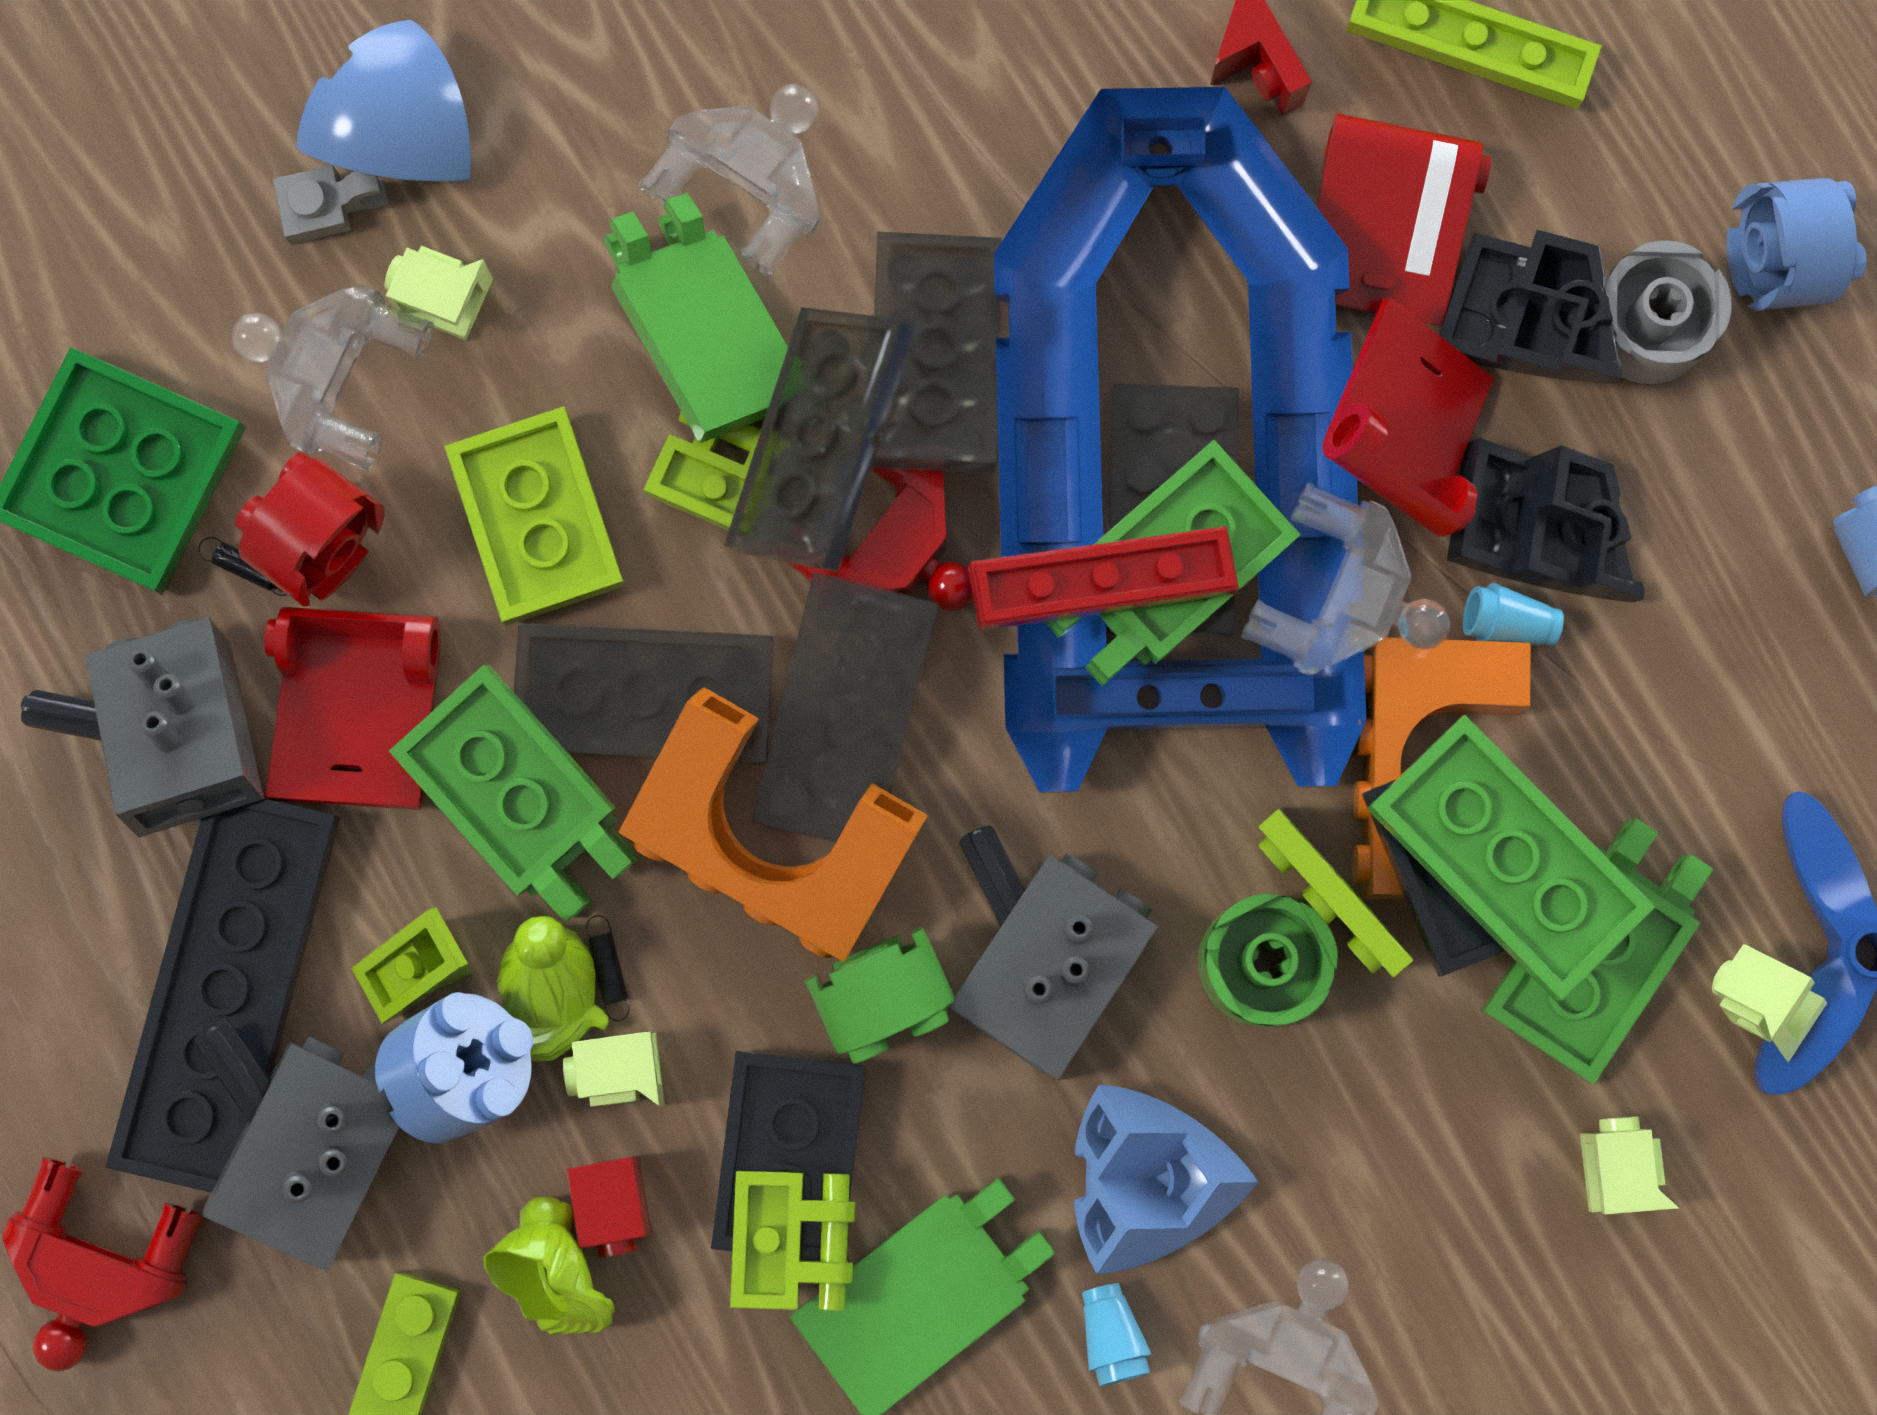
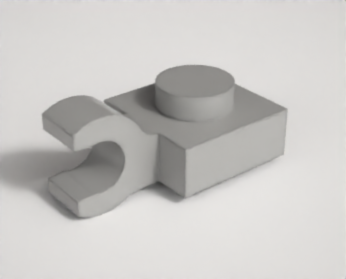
M333 165L273 179L284 237L291 245L351 231L348 213L375 209L390 204L383 178L378 179V176L354 171L341 180L339 172Z

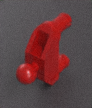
M876 427L867 436L870 442L867 444L863 441L853 459L859 464L862 463L897 490L895 495L897 499L851 557L846 555L841 558L808 533L802 525H798L789 534L793 538L791 543L785 539L778 549L776 557L786 562L819 587L818 595L821 597V601L833 610L854 609L908 598L921 580L927 583L929 597L937 607L947 611L963 609L973 601L968 567L959 562L941 563L938 560L946 549L943 466L932 458L928 460L924 457L919 461L883 434L881 429Z
M42 1157L40 1169L22 1212L16 1211L13 1217L10 1216L2 1233L6 1252L32 1304L58 1313L56 1319L49 1320L40 1327L34 1336L32 1351L37 1362L44 1368L61 1372L69 1370L78 1364L86 1352L87 1338L82 1329L83 1323L92 1327L100 1326L182 1296L187 1284L185 1280L187 1274L182 1271V1268L204 1217L194 1210L187 1213L186 1207L164 1203L161 1209V1216L144 1258H130L64 1233L66 1228L60 1224L76 1184L84 1171L74 1165H70L69 1168L65 1167L66 1162Z

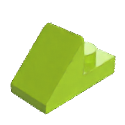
M437 907L425 911L351 968L382 1024L402 1016L437 989L469 977L472 974L466 959Z

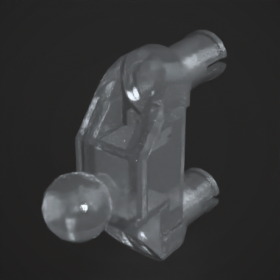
M798 84L783 86L774 94L770 103L771 120L750 106L708 109L682 115L669 128V135L667 136L669 146L646 177L638 183L639 188L653 201L659 196L661 199L658 201V204L663 207L667 199L676 197L681 193L699 167H709L767 206L770 214L748 244L741 249L739 255L753 269L759 264L761 265L759 273L772 277L775 268L800 235L807 236L809 233H813L821 223L819 208L800 139L792 135L805 132L814 124L818 116L819 107L816 97L807 87Z
M360 285L339 290L291 313L282 334L277 322L266 314L250 313L242 316L233 326L232 342L238 355L246 360L263 362L270 359L265 368L280 423L293 450L305 452L307 455L322 451L358 466L363 471H368L376 460L368 456L369 452L367 450L379 454L382 445V434L368 431L333 416V409L365 342L372 338L420 359L427 350L426 346L420 344L421 339L428 343L431 342L434 323L386 305L385 298L380 295L379 291Z
M1307 482L1299 497V505L1293 511L1291 521L1300 522L1344 541L1342 548L1347 549L1317 620L1313 618L1309 624L1257 600L1248 617L1250 619L1249 623L1245 624L1241 638L1249 639L1293 658V666L1298 667L1297 671L1308 676L1320 673L1378 644L1388 636L1392 624L1399 627L1404 641L1414 648L1426 650L1441 644L1447 637L1450 627V620L1445 608L1436 601L1425 598L1413 600L1410 603L1402 601L1412 576L1395 524L1386 507L1372 500L1369 503L1362 501L1359 506L1316 488L1314 484Z
M1325 1258L1314 1259L1304 1265L1297 1279L1298 1295L1302 1299L1299 1309L1274 1300L1204 1323L1197 1336L1199 1339L1197 1346L1203 1350L1186 1391L1178 1404L1195 1413H1198L1199 1410L1203 1415H1220L1219 1413L1239 1365L1246 1367L1249 1362L1320 1394L1319 1400L1325 1403L1320 1415H1375L1379 1405L1377 1396L1346 1332L1323 1321L1326 1311L1335 1309L1347 1297L1349 1282L1342 1266L1333 1260ZM1208 1389V1392H1207V1394H1206V1396H1205V1399H1204V1401H1203V1404H1202V1406H1201V1408H1200V1405H1201V1402H1202V1400H1203V1398H1204V1395H1205V1393H1206V1390Z

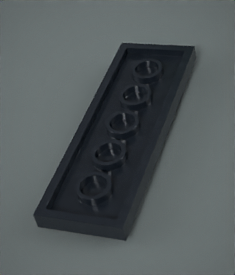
M262 799L201 818L105 1168L212 1193L248 1121L195 1045V1038L200 1032L215 1022L223 1019L229 1020L270 1079L340 817Z

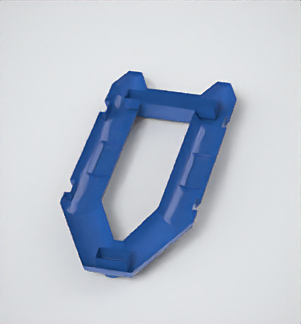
M1226 87L1100 89L994 253V293L998 300L1008 303L1009 338H996L1001 557L1093 545L1103 537L1096 282L1153 187H1177L1248 283L1255 485L1301 535L1258 573L1261 659L1159 661L1156 665L1153 661H1149L1145 666L1140 661H1131L1102 687L1085 668L1090 663V660L1106 647V624L1097 614L1084 616L1060 638L1044 622L1017 625V654H1003L1005 728L1037 789L1041 793L1077 792L1106 731L1267 728L1298 787L1337 786L1366 723L1364 647H1348L1347 607L1362 603L1357 479L1325 457L1322 449L1324 437L1353 370L1351 332H1336L1335 296L1343 294L1349 289L1348 248ZM1154 144H1162L1169 149L1170 154L1151 155L1149 147ZM1213 686L1221 692L1222 703L1218 708H1208L1201 702L1200 693L1202 688ZM1141 688H1152L1158 693L1159 705L1155 709H1144L1138 704L1136 697L1137 692Z

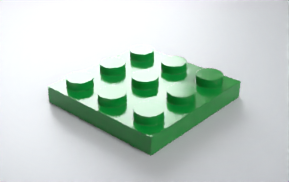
M70 347L0 484V523L163 595L246 427L236 419Z

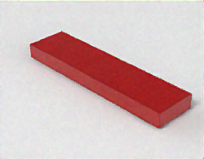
M1227 526L973 561L968 566L979 631L1233 595L1239 590Z

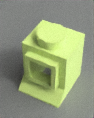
M421 246L418 252L406 248L403 256H395L388 268L384 286L387 290L386 297L399 315L467 340L493 281V277L484 259L464 266L460 260Z
M1745 944L1742 945L1733 960L1726 961L1719 968L1712 984V992L1722 1000L1720 1007L1729 1020L1768 1042L1773 1041L1788 1063L1827 1005L1825 998L1810 991L1815 983L1811 977Z
M649 1031L572 1042L573 1056L565 1057L563 1060L564 1081L569 1097L589 1098L590 1107L641 1101V1092L657 1105L665 1106L657 1033Z
M1639 1116L1599 1119L1600 1132L1580 1133L1589 1212H1602V1214L1606 1215L1678 1209L1659 1190V1186L1666 1185L1660 1139L1653 1138L1652 1129H1640Z

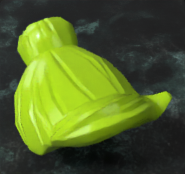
M549 916L532 917L520 925L513 942L510 943L503 954L498 969L497 987L505 1010L513 1018L523 1021L531 1030L533 1037V1046L530 1050L531 1061H553L572 1048V1042L580 1041L592 1028L598 1027L601 1030H605L609 1025V1017L603 1009L594 1004L596 993L594 962L588 947L577 933Z
M537 1196L529 1200L520 1210V1227L504 1236L483 1256L484 1268L492 1283L504 1294L513 1297L519 1303L525 1319L535 1320L541 1331H547L550 1335L602 1332L613 1323L612 1315L615 1312V1308L611 1299L605 1298L603 1293L593 1289L584 1252L579 1248L578 1242L570 1233L575 1223L572 1206L559 1201L557 1198Z

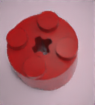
M298 452L283 466L279 474V481L265 497L262 498L258 495L251 498L238 513L235 526L243 532L239 544V556L246 564L304 607L311 606L310 595L313 594L323 601L337 591L359 567L369 552L360 543L368 528L379 534L383 525L385 510L382 504L319 458H311L305 452Z

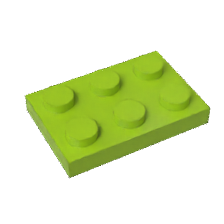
M565 406L444 446L501 622L505 626L626 586Z
M1280 808L1258 826L1266 835L1258 844L1260 849L1283 874L1294 866L1310 884L1302 891L1303 897L1328 924L1337 916L1353 932L1346 939L1347 946L1372 974L1383 966L1394 978L1413 961L1409 951Z

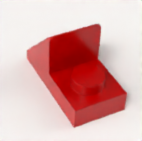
M1236 0L1218 53L1210 84H1216L1253 65L1251 73L1258 92L1264 100H1273L1282 116L1303 106L1312 81L1266 1Z

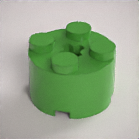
M1268 893L1257 894L1245 898L1226 909L1208 927L1199 946V976L1210 1001L1228 1018L1244 1026L1256 1028L1277 1027L1297 1022L1320 1007L1327 997L1334 980L1338 951L1331 929L1315 909L1290 897ZM1259 944L1265 952L1276 950L1280 955L1281 961L1273 967L1276 975L1274 979L1268 971L1258 973L1254 968L1253 961L1259 957L1257 949Z
M924 927L912 929L914 943L903 946L899 936L896 935L848 956L845 962L839 960L831 964L835 972L828 974L830 980L823 984L818 972L804 980L836 1054L848 1052L852 1063H859L889 1048L887 1041L889 1036L910 1028L913 1037L932 1031L949 1021L947 1015L949 1012L946 1007L955 1001V996Z

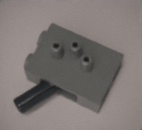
M210 617L200 620H181L172 624L168 630L138 639H119L110 643L106 649L86 654L85 658L93 700L41 690H34L29 696H24L20 705L22 709L21 721L26 726L102 742L115 815L139 838L264 799L231 645Z
M990 825L982 826L960 839V847L1000 929L954 997L955 1001L948 1006V1009L1054 1081H1057L1158 926L1147 919L1152 910L1146 904L1121 889L1113 897L1093 883L1098 876L1093 869L1067 853L1061 861L1049 854L1025 890L995 829Z
M227 1019L217 1021L198 1034L195 1038V1045L248 1122L203 1208V1217L327 1272L399 1129V1126L388 1113L394 1109L386 1096L385 1090L379 1093L375 1080V1067L368 1064L363 1075H360L339 1065L344 1052L308 1036L303 1048L288 1042L269 1079L231 1022Z

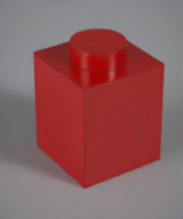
M633 1156L567 1168L579 1248L597 1245L599 1258L637 1251L636 1238L652 1233L640 1157Z

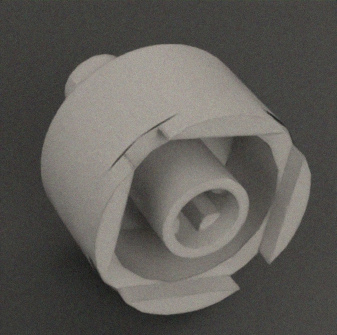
M1668 240L1643 244L1622 258L1604 278L1606 294L1609 297L1613 317L1612 327L1618 359L1621 360L1622 365L1620 377L1642 384H1658L1676 379L1688 372L1705 356L1726 330L1732 309L1729 285L1721 271L1718 269L1715 272L1710 264L1701 258L1703 253L1693 246Z

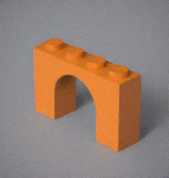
M1376 637L1366 647V655H1364L1366 723L1354 747L1356 756H1364V781L1355 782L1353 793L1354 818L1363 819V845L1355 844L1352 877L1354 883H1363L1362 899L1406 900L1371 815L1367 810L1362 794L1370 789L1396 780L1401 775L1403 747L1410 732L1420 721L1431 716L1449 713L1517 716L1529 708L1531 643Z
M701 688L685 704L618 833L632 840L631 844L634 849L643 856L655 861L666 860L686 871L689 880L697 887L710 893L718 894L722 892L743 904L745 912L756 921L769 926L778 924L799 936L801 944L810 952L824 958L835 957L845 962L928 815L872 783L859 800L836 844L827 855L812 863L800 866H780L757 858L738 842L728 825L724 811V791L727 779L759 718L707 688Z

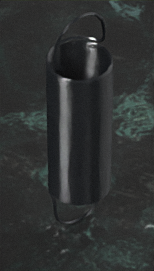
M206 537L200 542L198 547L199 555L205 561L211 562L268 591L272 590L276 595L287 596V594L275 593L274 590L277 586L246 564L240 558L238 548L214 537ZM212 538L220 541L221 543L216 547L211 560H206L202 557L200 545L204 540Z
M595 915L587 921L586 933L590 937L588 938L595 972L597 973L603 1003H606L605 1010L608 1017L614 1021H622L628 1016L630 1005L626 1000L628 995L623 974L621 973L609 921L604 916ZM594 917H602L607 921L610 932L591 937L587 931L588 922ZM625 1000L628 1004L627 1015L621 1020L611 1018L607 1012L606 1005Z

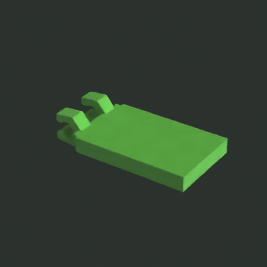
M688 193L667 199L663 207L667 214L660 216L657 223L669 246L651 252L649 236L634 212L611 219L609 227L613 233L605 235L603 241L618 272L614 276L611 288L699 444L808 400L813 389L724 236L718 237L714 230L705 233L703 216Z
M1213 440L1095 544L1227 526L1240 590L1288 548L1301 534L1220 445ZM1235 594L1097 614L1117 637L1095 655L1085 668L1103 687L1135 657L1143 666L1151 660L1156 665ZM1084 616L1045 621L1044 623L1060 638Z
M490 665L481 666L389 750L392 756L517 896L523 894L526 890L532 897L538 893L564 922L576 917L593 901L577 881L564 871L585 850L612 879L621 876L640 859L620 834L611 828L618 821V818L613 814L617 809L615 805Z
M1637 818L1633 819V821L1630 819L1626 820L1609 845L1607 852L1598 846L1597 848L1655 908L1562 1001H1555L1513 960L1480 1010L1593 1085L1700 925V922L1692 917L1696 911L1689 907V905L1693 902L1713 868L1692 854L1687 857L1681 855L1662 882L1661 888L1636 872L1634 869L1658 834L1657 831Z
M999 1177L966 1203L962 1201L958 1194L950 1199L945 1193L853 1265V1282L846 1284L845 1310L818 1309L819 1293H817L789 1316L861 1415L883 1414L1024 1303L1026 1299L1023 1294L1029 1288L1022 1279L1055 1254V1250L1039 1229L1005 1256L984 1230L983 1224L1015 1200Z

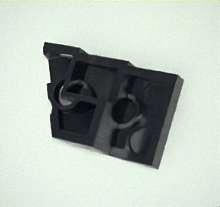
M1541 230L1536 231L1531 247L1478 233L1473 234L1439 334L1442 338L1476 364L1506 371L1562 380L1618 384L1622 373L1621 360L1618 359L1612 327L1613 317L1610 301L1604 284L1601 252L1598 245Z
M1482 438L1468 443L1464 452L1461 476L1474 484L1477 489L1476 512L1471 522L1464 529L1451 534L1447 561L1509 580L1572 594L1632 603L1644 599L1645 590L1643 582L1633 580L1625 543L1632 538L1627 518L1622 513L1619 505L1621 493L1613 464L1563 445L1530 457Z

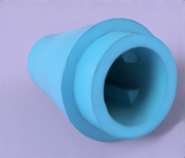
M1496 583L1489 584L1487 588L1475 586L1467 598L1463 612V631L1467 636L1476 637L1477 641L1531 643V645L1544 644L1554 646L1561 636L1564 622L1561 609L1550 607L1547 604Z
M1108 1284L1082 1292L1085 1305L1083 1309L1088 1371L1096 1372L1099 1387L1150 1374L1146 1357L1151 1356L1152 1353L1125 1296L1122 1295L1120 1284Z

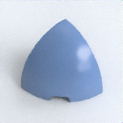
M404 20L383 25L356 39L348 47L353 55L338 70L334 77L331 79L321 77L317 81L301 117L296 149L334 166L375 176L417 181L470 180L471 149L469 129L456 79L438 45L414 21Z
M1098 1085L1084 1112L1076 1140L1075 1156L1086 1160V1194L1074 1200V1208L1081 1240L1096 1274L1113 1273L1138 1267L1182 1248L1206 1233L1229 1215L1258 1183V1180L1244 1162L1213 1132L1186 1113L1157 1098L1127 1088Z

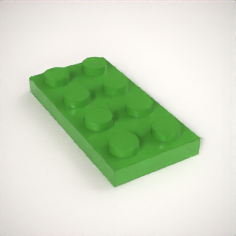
M1466 715L1460 717L1367 808L1555 1001H1562L1655 908Z

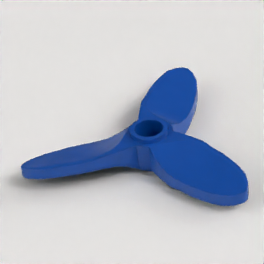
M1800 791L1788 795L1783 803L1782 827L1794 872L1808 903L1829 941L1827 949L1828 959L1808 975L1815 982L1810 991L1825 998L1827 1005L1789 1063L1773 1041L1768 1042L1763 1039L1755 1061V1081L1759 1090L1764 1094L1778 1095L1798 1090L1819 1074L1838 1055L1858 1029L1877 988V907L1866 878L1850 843L1832 815L1818 800ZM1862 937L1873 945L1876 953L1875 962L1870 970L1863 968L1856 957V945Z

